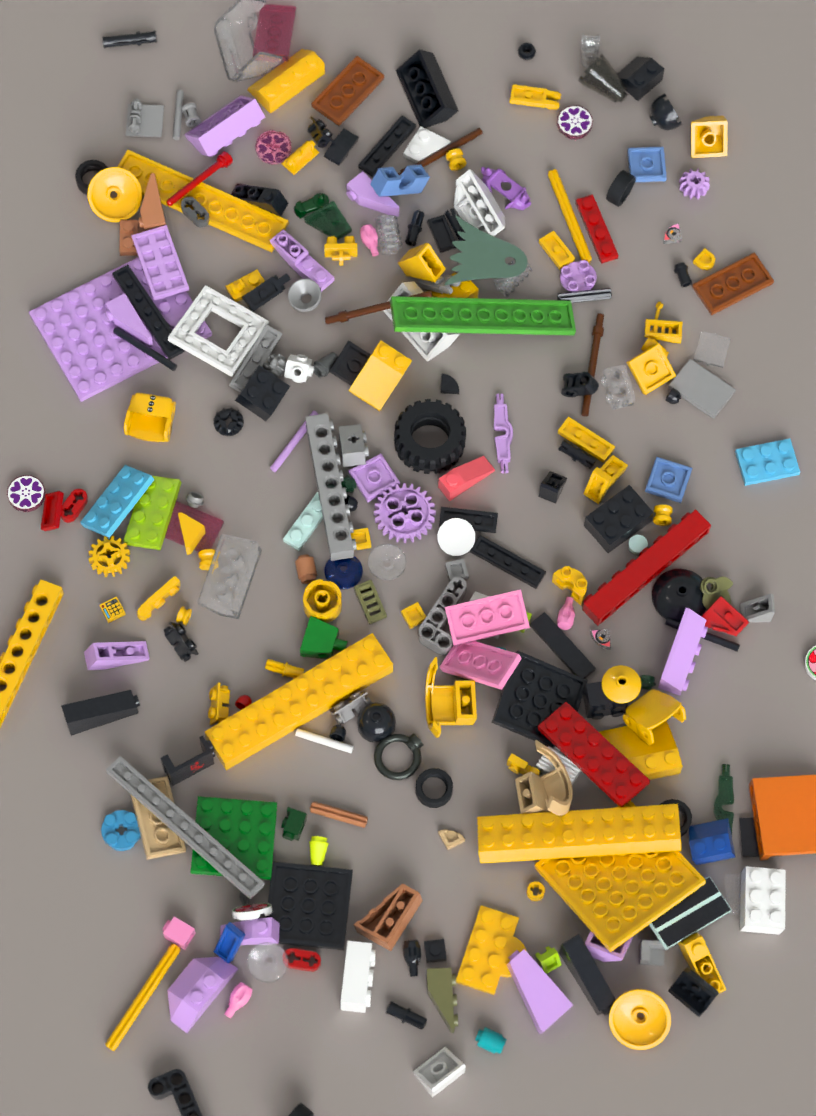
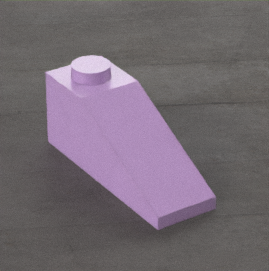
M363 171L346 184V194L351 201L396 218L399 216V206L389 196L379 197L370 185L372 180Z
M125 293L105 303L106 311L104 313L108 321L112 320L116 327H119L149 347L153 345L151 335Z
M146 641L92 643L84 652L87 670H105L150 659Z
M272 917L232 923L245 933L241 945L279 944L280 924ZM227 924L221 925L220 937Z

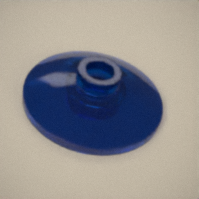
M355 556L354 558L335 561L329 559L325 565L324 573L327 581L334 582L339 589L344 590L350 589L360 582L363 568L361 562ZM342 566L347 567V570L342 571L340 570V568Z

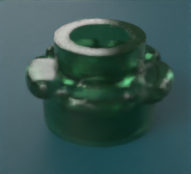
M346 475L344 481L341 482V486L346 488V493H352L356 488L355 479L349 475Z
M640 675L641 689L651 690L652 687L656 686L655 677Z

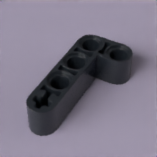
M171 1070L153 1078L148 1083V1091L154 1099L160 1100L173 1095L181 1116H189L190 1114L202 1116L186 1075L182 1070ZM175 1076L183 1078L182 1082L178 1085L172 1083V1079ZM156 1084L163 1085V1090L160 1093H154L152 1091L153 1087ZM189 1095L191 1099L187 1104H182L179 1101L181 1096Z

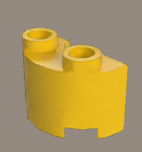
M564 566L562 569L554 572L552 582L561 590L565 588L572 591L571 597L578 604L582 605L587 590V580L583 574L570 566Z

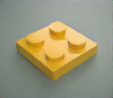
M660 344L653 345L626 362L644 395L676 377Z

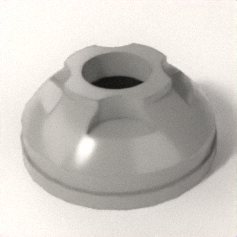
M300 279L289 288L288 300L296 310L308 312L319 305L322 295L321 289L311 279ZM304 295L312 296L309 303L301 301Z

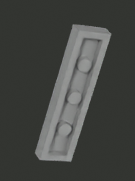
M266 325L229 386L241 392L255 369L259 365L264 366L266 358L271 355L283 334Z

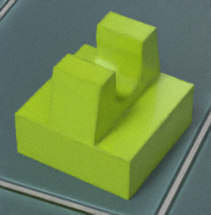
M549 946L545 948V953L540 955L537 952L535 954L539 966L546 974L562 966L558 952L555 948Z

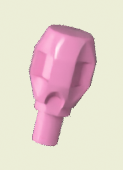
M371 224L362 226L360 234L363 244L370 249L372 256L379 255L376 229Z
M566 597L565 604L558 613L557 624L563 630H569L574 622L575 612L572 606L574 599L572 597Z
M240 982L230 995V1003L228 1004L230 1006L226 1010L225 1015L232 1018L235 1011L242 1008L248 1002L253 989Z

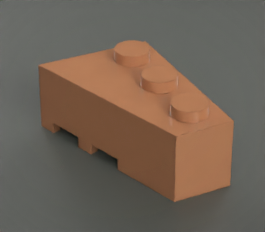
M402 883L384 898L381 904L375 909H371L368 915L354 924L357 933L392 951L422 903L421 895L416 890Z

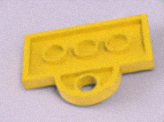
M482 905L480 906L456 983L494 995L500 976L512 977L507 967V964L510 962L508 957L516 950L519 952L524 949L526 950L524 944L516 937H513L519 917Z

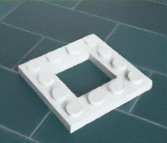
M205 285L168 336V341L232 377L254 346L265 326L269 324V321ZM211 311L242 328L227 350L196 334V331Z

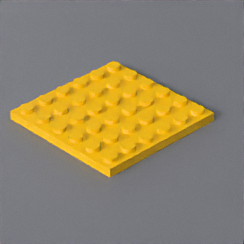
M630 800L624 807H635L636 805ZM679 851L543 859L534 864L535 869L609 952L615 950L706 884L703 876Z

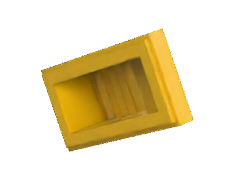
M645 319L644 337L681 344L683 322ZM650 325L654 326V333L650 332ZM658 327H661V333H657Z

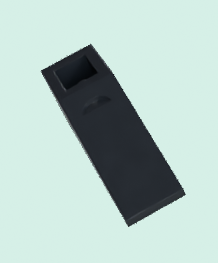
M237 184L231 193L234 197L280 217L289 204L278 189Z

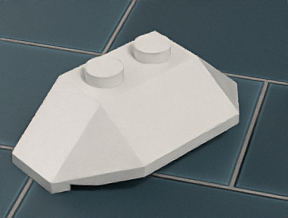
M469 169L456 180L454 208L464 221L483 232L495 236L505 228V216L489 188Z

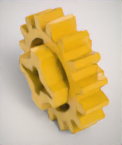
M105 536L104 541L97 539L98 544H92L93 551L88 552L90 556L88 559L89 563L92 564V569H97L98 575L104 572L105 577L109 573L113 577H115V572L122 574L121 568L127 569L128 567L125 562H130V550L127 549V544H122L121 538L115 541L114 536L110 540Z

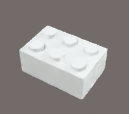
M746 866L741 871L740 931L780 934L785 930L786 870Z
M347 941L341 1010L365 1013L366 1007H370L371 990H368V987L373 985V970H370V967L375 966L376 950H372V943Z

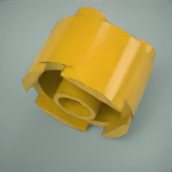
M319 579L311 582L306 587L303 594V608L308 618L310 616L315 617L326 623L335 620L339 616L342 609V596L339 587L334 582Z

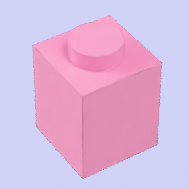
M175 916L171 921L168 920L163 927L164 938L183 950H186L196 934L193 927Z

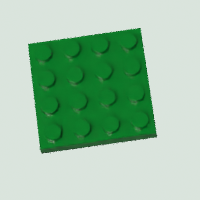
M198 796L195 822L258 878L271 880L277 802ZM193 849L191 874L223 876Z

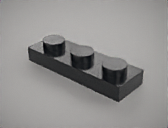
M441 507L439 527L451 518H461L470 523L474 531L496 533L498 513Z

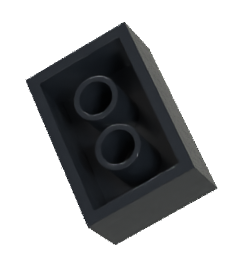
M628 485L587 515L584 527L603 549L609 553L652 521L654 512L635 490Z

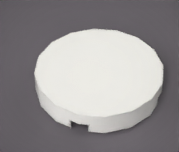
M451 518L445 521L437 534L441 549L452 556H461L468 553L475 542V531L472 525L461 518Z

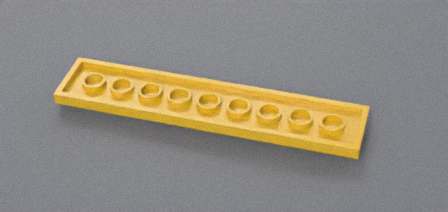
M130 150L126 151L117 166L118 168L128 170L137 178L141 185L143 196L145 195L150 175L154 173L161 204L168 206L166 204L167 199L194 179ZM203 182L172 206H168L183 213L181 201L186 197H193L209 213L210 221L208 225L271 253L275 248L270 243V240L281 230H285L289 224L287 219ZM186 205V208L190 207L193 210L192 205ZM198 215V220H199V219L204 220V217H200V216Z

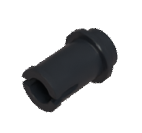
M678 263L674 269V272L678 275L681 287H687L692 284L687 271L688 266L685 263Z

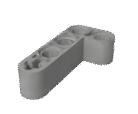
M455 577L449 582L419 627V642L439 655H447L452 648V637L443 631L448 622L445 607L448 606L443 605V602L449 601L452 605L461 603L465 597L467 587L466 581L461 577ZM435 616H439L442 618V620L436 622L432 618ZM430 632L432 635L430 637H425L422 635V633ZM445 641L448 643V646L442 647L439 643Z

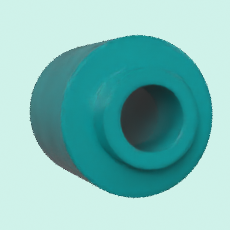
M485 1027L484 1030L479 1029L475 1041L478 1042V1047L494 1054L495 1052L501 1054L507 1039L502 1037V1034Z

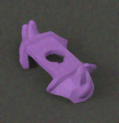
M481 167L482 182L489 188L490 192L492 193L491 187H493L510 200L505 209L525 210L531 206L526 187H521L501 169L494 170L489 167ZM508 182L512 187L510 190L505 191L501 188V183Z

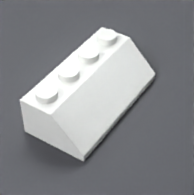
M414 281L403 282L392 296L407 297L423 293V291ZM391 308L383 310L393 322ZM402 332L426 361H430L450 347L460 334Z

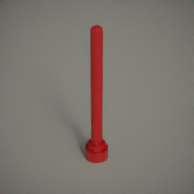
M225 151L222 152L212 166L167 199L166 204L172 206L218 169L227 168L233 163L231 155Z

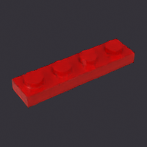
M593 194L576 199V206L600 263L618 259L619 255Z

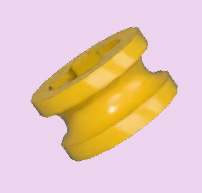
M182 606L178 612L176 622H183V625H187L192 609L186 610L185 606Z
M537 881L531 882L527 887L528 898L536 902L543 899L545 894L544 885ZM534 887H538L539 892H541V894L538 893L537 896L533 895V891H531V889L534 890Z

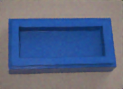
M229 922L225 926L213 952L225 962L231 963L245 937V933Z

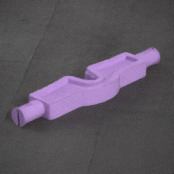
M500 393V399L499 394H496V404L494 405V430L505 432V435L496 436L494 441L497 462L501 464V473L504 474L505 467L506 474L509 472L508 463L511 461L510 444L513 439V428L508 421L507 404H504V394Z

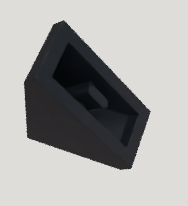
M550 471L540 485L539 497L556 504L567 478Z

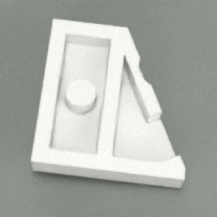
M420 126L404 151L403 157L418 163L451 144V141Z

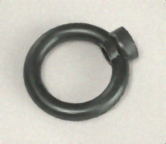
M414 733L410 737L403 734L387 736L378 743L375 749L374 762L376 768L383 776L392 780H403L412 776L419 768L421 762L420 748L423 746L422 741ZM392 742H403L413 752V762L403 772H392L382 762L383 750Z

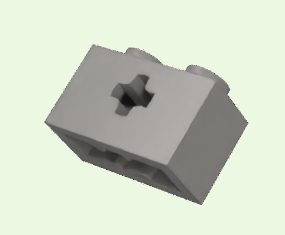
M361 424L339 426L343 467L365 465V457L369 456L368 445H364V443H367L366 432H362Z

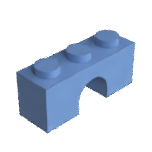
M422 165L407 166L400 175H398L393 167L378 168L370 185L379 197L422 193L430 176Z

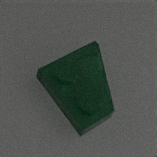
M334 201L303 218L306 224L329 237H337V240L352 232L351 227Z

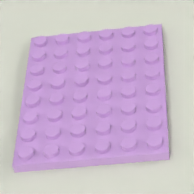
M139 257L29 311L32 321L80 402L159 363L113 333L116 326L112 320L108 321L104 313L106 311L105 303L124 294L113 278V272L129 265L172 331L193 303L187 291L154 301ZM204 321L196 331V334L206 339L212 336V332ZM149 332V334L152 337L153 345L150 346V348L166 357V355L164 354V352L162 351V349L160 348L152 334Z

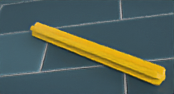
M556 169L548 171L549 180L580 258L590 263L592 261L591 254L558 171Z
M173 943L169 946L105 1044L107 1048L113 1051L116 1050L180 953V947Z

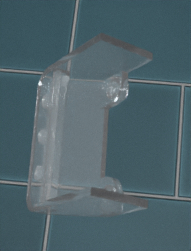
M238 0L215 23V36L227 78L231 81L238 82L265 76L283 60L282 56L262 51L257 53L251 32L258 25L256 13L266 4V0Z

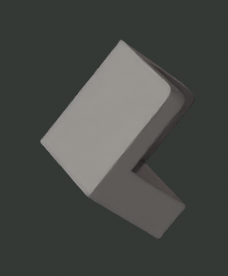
M641 940L639 965H664V947L660 941Z

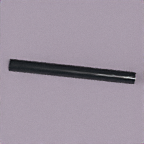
M115 327L113 330L114 334L172 371L176 370L177 364L119 327Z
M667 617L665 625L678 629L681 622ZM706 632L705 638L701 637L738 652L740 644Z

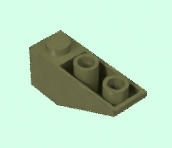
M451 968L427 969V993L450 1032L454 1033L455 1027H458V1014H454L453 1006H457V994H453L452 986H456V974H452Z

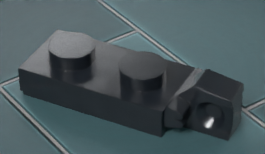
M287 273L280 278L277 275L272 276L242 298L249 309L254 312L282 293L285 289L283 285L291 280Z

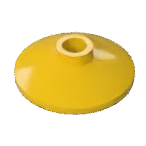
M624 665L614 666L605 672L602 678V690L611 701L628 703L638 696L641 690V680L637 672L632 668ZM623 679L626 683L622 685L618 681Z

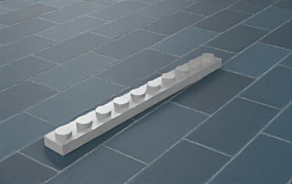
M121 756L106 769V772L250 900L265 886L260 878Z

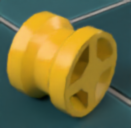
M459 148L452 149L445 155L446 160L449 161V168L452 171L460 170L467 164L466 159L463 158V151Z
M663 504L654 506L655 516L653 517V523L659 526L672 524L670 515L673 512V508Z
M204 549L198 552V557L201 559L199 563L201 570H214L218 568L216 550Z

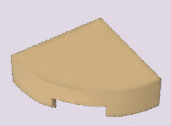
M447 829L438 831L447 850L465 842V838L460 833Z

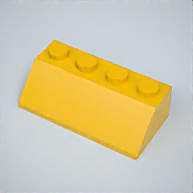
M301 49L247 88V90L271 114L325 74L324 61L314 51Z

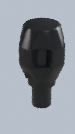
M404 941L403 955L407 966H409L410 977L418 976L417 966H419L421 958L419 941Z

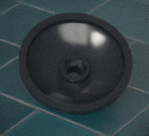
M672 569L663 573L656 580L652 589V602L656 611L665 619L668 617L681 622L686 608L702 616L706 611L702 603L703 593L700 590V583L703 579L695 572L687 569ZM679 589H684L685 593H680Z

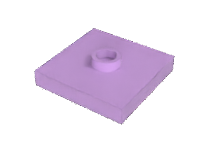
M381 453L367 460L365 465H358L348 470L350 477L367 503L381 496L383 491L388 492V487L394 489L396 484L400 486V481Z

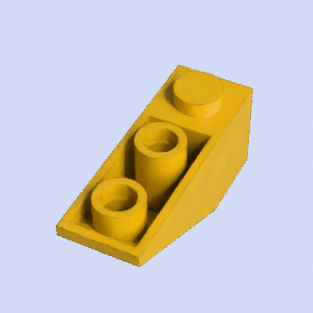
M694 933L680 941L678 945L690 969L719 993L725 991V985L703 937L698 933Z

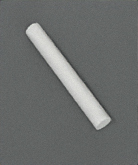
M297 729L295 736L352 754L354 748L352 745L302 729Z

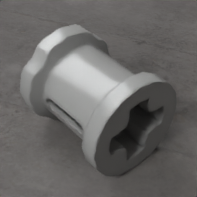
M187 103L181 109L186 118L185 124L188 127H194L201 123L195 103Z

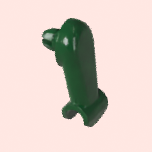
M317 193L314 197L304 202H297L296 206H294V212L299 218H303L307 213L326 208L329 204V198L323 193Z

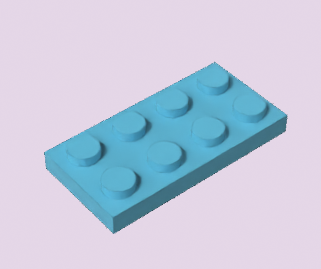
M124 465L81 520V525L110 538L154 481L153 477Z

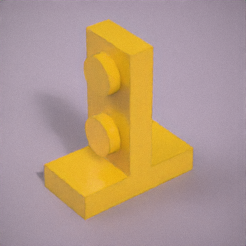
M612 455L601 468L596 467L593 470L583 494L599 505L606 491L626 471L628 465Z

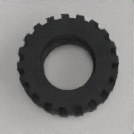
M425 399V402L422 403L420 400L414 402V406L408 405L405 408V412L400 413L395 423L394 446L398 452L399 459L404 460V465L408 468L412 466L413 471L416 472L422 470L424 474H429L430 471H434L435 474L441 473V469L447 471L451 468V464L455 465L459 461V457H462L464 453L466 427L464 426V419L459 417L460 413L457 409L452 410V405L448 403L444 405L441 400L436 399V402H431V399ZM433 425L444 430L448 439L439 447L426 448L417 444L412 438V434L422 426Z

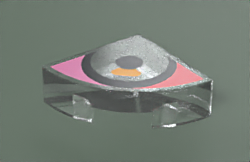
M679 223L671 225L665 231L663 244L682 241Z
M610 629L590 631L593 641L601 646V648L611 650Z

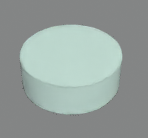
M642 535L632 536L628 543L630 552L635 555H639L648 546L647 539Z

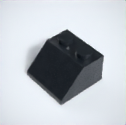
M637 56L617 73L612 80L639 101L663 80L664 68L653 58Z

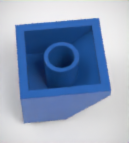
M728 818L690 826L689 844L692 860L696 865L736 857Z

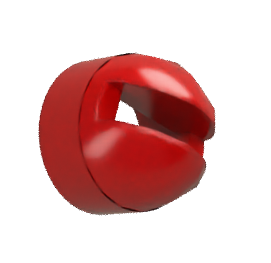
M241 695L235 702L236 707L240 710L252 704L251 697L248 695Z

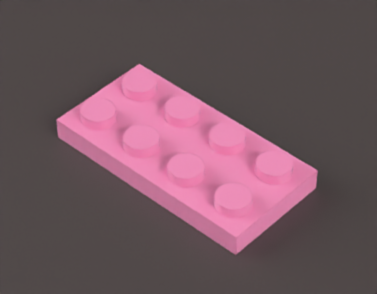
M521 589L445 607L454 646L530 628Z
M472 641L453 645L439 668L442 672L502 690L522 658L517 653Z

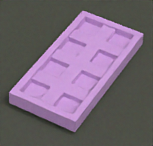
M167 225L131 235L154 301L189 290Z

